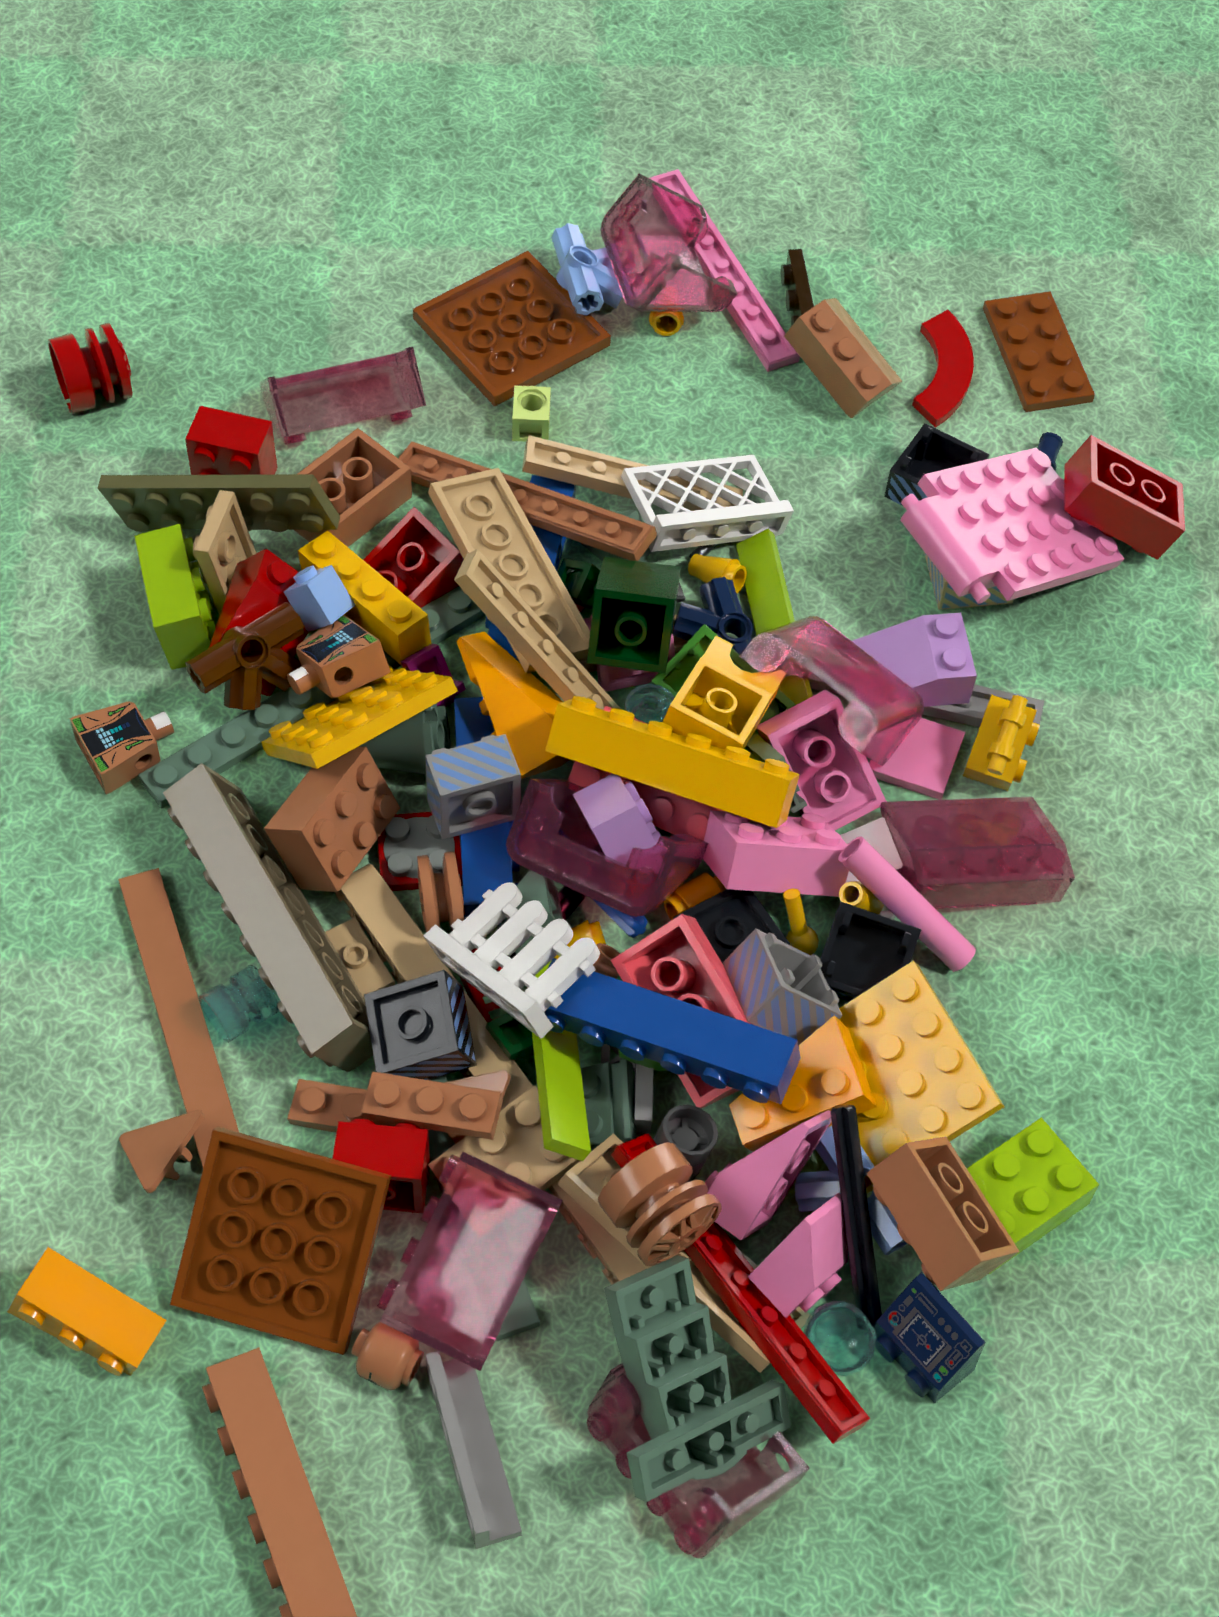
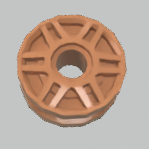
M455 852L444 853L442 872L438 873L433 872L428 855L417 856L418 887L426 933L435 924L440 927L442 922H449L451 931H453L451 925L457 919L463 921L465 915L462 886Z

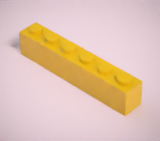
M573 696L572 699L557 704L545 749L546 752L774 828H778L787 821L800 776L798 773L789 771L790 766L787 763L775 759H766L764 763L749 758L751 753L739 747L727 746L726 750L711 745L712 740L705 736L689 733L685 737L673 733L672 726L658 721H649L648 724L634 720L635 715L622 709L612 708L608 712L596 708L597 703L589 698Z

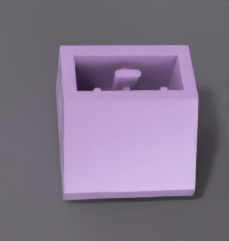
M610 774L572 794L609 862L662 875L670 871L663 858L664 855L670 852L659 831L656 830L648 808L631 781L624 785L618 775Z

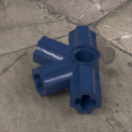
M720 577L701 585L699 593L704 609L681 602L672 630L673 636L689 641L705 624L720 638L732 643V648L757 671H762L751 639L753 631L752 622L743 614L732 580ZM726 633L734 634L738 638H731Z

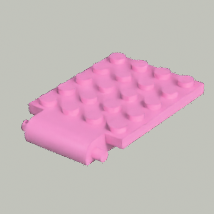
M1037 448L924 474L918 482V486L928 498L919 501L914 494H909L901 501V504L907 511L903 514L900 521L958 597L971 594L978 604L983 603L990 597L991 594L987 590L988 588L996 586L1005 599L1010 601L1112 570L1125 559L1118 551L1117 543L1112 537L1106 536L1099 529L1084 521L1074 519L1069 513L1064 511V479L1060 478L1052 468L1049 457Z

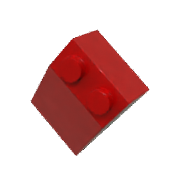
M413 507L363 560L417 606L422 608L459 586L454 579L464 558L459 549L416 507Z
M267 548L237 563L209 648L222 641L224 634L230 628L236 626L245 627L284 602L290 604L284 591L296 583L293 577L298 571ZM305 627L303 629L304 634L280 649L294 657L297 645L303 642L308 634ZM250 640L243 644L241 655L248 651ZM262 678L261 694L270 696L276 686Z

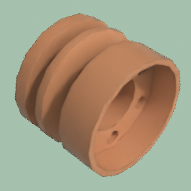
M666 1142L659 1144L638 1155L608 1181L598 1197L600 1207L616 1228L624 1229L631 1226L626 1236L627 1242L631 1248H639L637 1250L638 1257L645 1266H654L685 1250L708 1230L722 1210L721 1203L716 1196L707 1194L708 1188L703 1180L696 1179L688 1182L693 1173L692 1166L674 1143Z

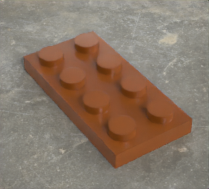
M1051 291L984 301L983 311L1025 412L1093 402L1095 393Z

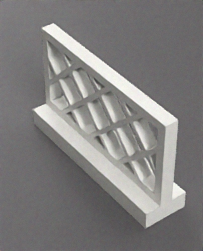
M754 455L624 468L621 474L644 522L655 526L657 536L649 546L651 552L743 541L768 528L775 536L784 533L794 512L788 500L779 501ZM747 468L753 480L750 481L734 473L733 470ZM710 472L722 478V481L719 485L701 476V473ZM678 476L690 482V484L685 488L668 478ZM645 479L656 485L657 488L653 492L639 485L637 480ZM728 481L746 490L744 496L725 488L726 482ZM696 485L714 495L709 500L691 490ZM661 489L680 497L679 503L677 504L659 495ZM752 493L764 499L765 502L755 503L747 498ZM720 497L736 506L723 507L715 503V501ZM685 501H688L704 510L690 511L682 506ZM654 504L670 513L655 516L651 506Z

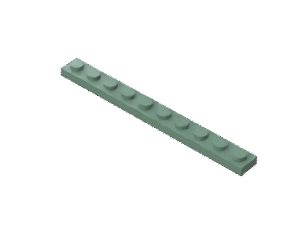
M460 586L421 608L428 614L432 644H439L485 616V613L462 591ZM384 651L388 665L392 669H397L401 666ZM316 686L301 695L296 694L292 687H289L286 691L281 690L261 702L260 707L255 708V710H247L138 775L140 783L162 809L169 805L163 792L199 764L203 763L216 773L221 774L263 749L262 741L271 737L268 731L275 725L284 721H290L291 724H294L304 718L303 711L321 702L328 705L338 699V697L331 698Z

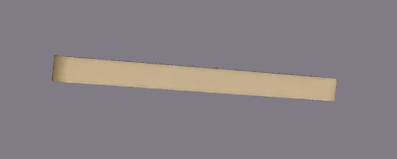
M367 864L354 871L341 889L335 892L340 902L344 900L350 908L347 911L350 917H355L363 931L365 930L372 939L370 942L383 962L387 961L394 971L390 973L398 984L441 970H445L455 979L372 864ZM464 991L477 1066L460 1070L465 1078L502 1070L507 1071L511 1079L503 1097L502 1110L533 1085L515 1060H509L485 1028L486 1020ZM562 1178L548 1187L556 1198L553 1200V1203L567 1223L573 1222L580 1232L577 1237L593 1259L598 1257L605 1267L602 1272L611 1285L648 1269L558 1185Z

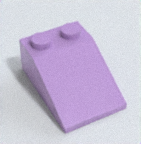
M961 612L922 615L841 644L840 650L854 712L965 704L970 702L977 674Z

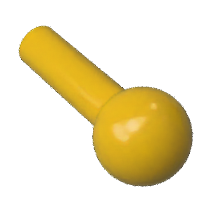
M794 888L788 889L783 894L791 928L786 939L790 946L812 955L816 952L819 944L817 933L807 926L800 891Z

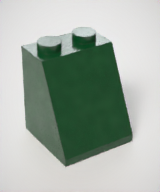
M611 557L603 558L595 588L587 663L666 674L681 567Z

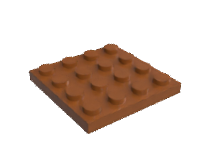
M529 251L413 308V319L494 407L514 397V385L535 386L607 348L611 344V335L590 314L588 316L577 314L568 291L557 282Z
M216 1127L212 1131L170 1305L344 1355L349 1347L392 1175Z

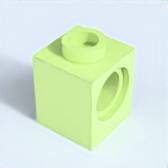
M514 385L512 441L527 442L529 435L549 440L551 387Z

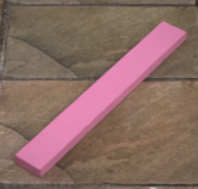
M679 169L648 178V187L767 372L799 362L800 356L784 337L785 331Z

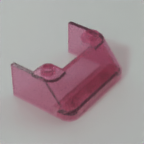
M413 347L405 348L394 354L275 379V376H272L259 383L269 419L272 421L276 439L284 438L285 445L305 441V433L380 416L390 415L391 421L413 417L412 409L426 406Z

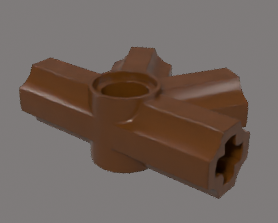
M284 602L245 627L236 626L230 628L224 634L222 641L185 662L187 665L186 670L191 680L204 694L225 682L224 706L240 710H255V708L261 705L262 678L282 691H286L291 687L287 674L300 668L301 663L298 659L280 648L304 634L303 629L305 626L291 604ZM250 640L248 651L241 655L243 644Z

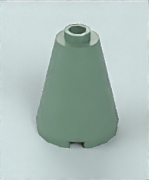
M436 703L360 746L367 747L378 768L426 775L425 755L432 754V751L441 748L451 749L450 730L445 706H437Z

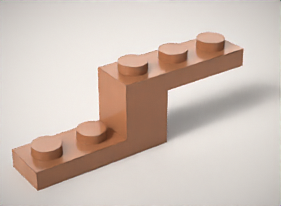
M372 1071L367 1090L299 1079L287 1119L293 1125L329 1132H337L338 1121L350 1122L353 1119H367L376 1125L395 1126L398 1123H411L422 1129L493 1140L503 1096L499 1091Z

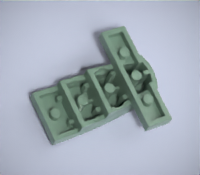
M679 1255L674 1256L604 1288L616 1342L629 1385L645 1427L652 1439L626 1452L636 1498L648 1502L691 1479H710L721 1475L735 1466L747 1454V1450L792 1427L783 1383L770 1380L731 1400L727 1355L714 1350L709 1308L696 1302L689 1258Z

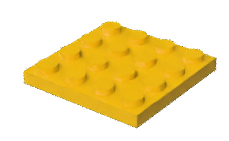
M389 666L391 671L389 674L339 696L338 699L328 705L321 702L303 711L304 718L296 723L291 724L290 721H284L269 729L268 732L271 737L262 741V747L268 756L318 769L458 692L450 676L436 675L434 672L422 673L420 670L409 671L405 668L392 669Z
M914 960L839 1008L843 1015L839 1020L849 1029L877 1107L857 1115L860 1145L874 1166L908 1142L947 1137L950 1142L1005 1107L922 970ZM868 1175L864 1176L866 1193H869L873 1190V1183Z

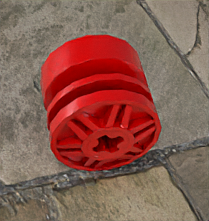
M110 323L99 325L100 343L92 328L85 329L86 346L80 348L72 333L48 339L54 371L64 399H70V403L66 404L71 414L95 408L94 391L100 389L109 404L115 402L113 385H116L123 400L131 398L133 395L129 361L123 344L117 338Z

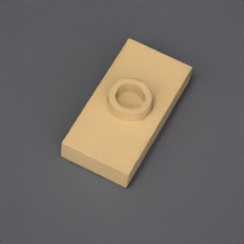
M355 917L325 931L363 997L364 994L395 985V980Z

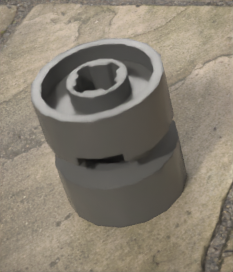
M679 1105L670 1109L666 1114L653 1140L657 1145L666 1142L676 1145L692 1166L693 1173L688 1181L690 1182L699 1174L707 1157L717 1142L718 1130L712 1117L701 1108L692 1105Z

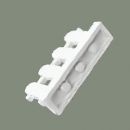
M504 883L494 892L488 889L482 895L484 901L465 920L457 919L451 925L453 931L450 934L435 924L423 937L445 965L541 1039L554 1027L544 1012L551 1005L557 1008L563 1002L561 995L581 975L584 974L589 977L596 970L593 964L599 958L600 951L595 942L587 937L577 940L570 947L567 946L573 938V930L568 922L564 919H555L545 928L541 927L548 916L541 902L536 900L529 901L519 910L516 909L522 901V894L514 883ZM507 917L508 920L486 940L485 937ZM530 936H533L534 938L515 957L511 959L510 956ZM477 948V950L474 953L471 952V950ZM556 955L560 956L539 978L535 977ZM499 966L502 967L499 972L496 971ZM524 986L528 987L525 991L521 990Z

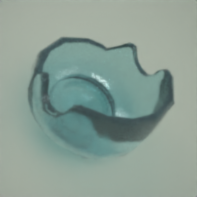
M831 1300L817 1306L805 1321L804 1334L836 1375L848 1376L861 1371L872 1359L876 1343L875 1330L864 1313L854 1304L843 1300Z

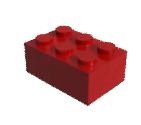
M1090 435L1065 463L1064 511L1069 513L1074 519L1084 521L1099 529L1106 536L1115 537L1130 545L1135 551L1145 553L1157 560L1185 532L1183 484L1093 435Z

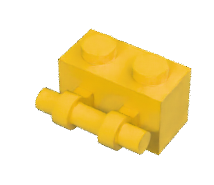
M991 694L963 777L1005 791L1009 790L1012 781L1020 783L1027 764V760L1021 759L1024 746H1033L1040 724L1033 722L1037 710L1026 706L1028 702L1026 698L1013 695L1011 701Z

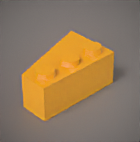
M835 1015L799 1045L801 1058L782 1104L769 1100L767 1103H759L749 1099L743 1093L729 1104L741 1143L750 1151H756L801 1123L827 1110L831 1111L835 1106L854 1105L857 1115L877 1107L849 1029Z
M47 1247L16 1294L7 1311L15 1317L56 1337L67 1347L75 1351H83L97 1358L96 1362L99 1366L117 1376H121L122 1372L130 1376L133 1374L167 1321Z

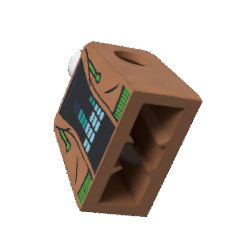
M343 615L333 624L322 627L297 645L296 653L301 667L287 674V679L294 692L298 695L316 686L329 697L337 698L381 678L391 671L380 640Z
M130 701L69 718L75 740L106 795L159 763L161 760L156 741L174 733L172 723L165 711L144 720L135 703Z

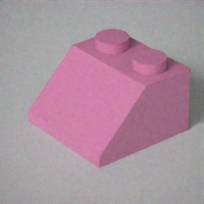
M837 1193L803 1219L748 1276L785 1318L798 1307L806 1313L842 1280L837 1272L848 1262V1247L841 1194Z

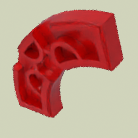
M948 309L922 323L920 332L928 340L934 351L937 371L929 386L914 397L912 406L935 428L951 417L962 404L971 384L974 369L973 351L968 335L958 319Z

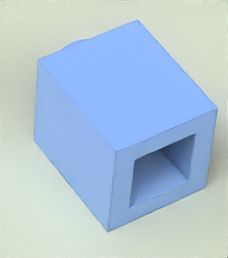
M313 565L303 569L293 577L296 583L284 591L291 606L300 616L307 632L333 624L355 606L354 601L332 565L318 570Z

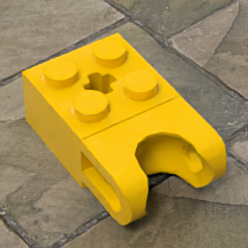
M716 635L670 704L662 723L672 726L673 733L685 737L689 733L705 736L712 740L711 745L725 750L727 746L744 749L775 698L787 673L771 664H768L761 672L750 673L741 670L733 663L730 657L733 644Z

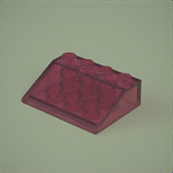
M1033 797L881 802L880 810L882 817L885 818L903 867L897 871L935 909L1060 902L1075 879L1065 842Z

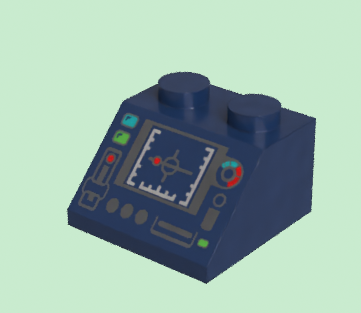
M922 1272L912 1280L876 1321L873 1336L876 1338L874 1345L878 1352L888 1362L896 1360L907 1372L905 1380L910 1388L920 1397L927 1395L934 1404L975 1370L986 1343Z

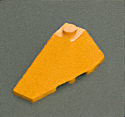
M485 631L461 636L456 642L470 681L479 686L483 700L479 703L483 715L490 716L495 729L491 735L499 736L506 734L519 767L521 779L558 768L570 759L545 751L557 704L563 701L531 672L525 673L521 664Z

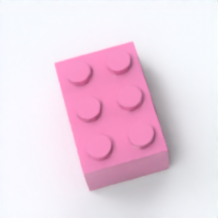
M710 810L701 857L726 889L784 893L786 890L794 888L798 889L800 894L839 897V890L846 883L849 872L838 860L840 853L847 844L841 838V835L835 832L822 816L805 813L802 815V818L787 817L786 822L778 828H774L726 811Z

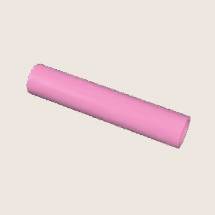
M857 837L847 844L840 853L838 860L902 923L921 929L918 939L951 971L961 970L972 960L976 948L863 837Z

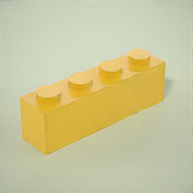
M328 530L298 550L301 571L312 565L316 570L329 565L333 566L355 603V606L344 615L378 638L383 650L400 665L401 660L431 644L428 614Z

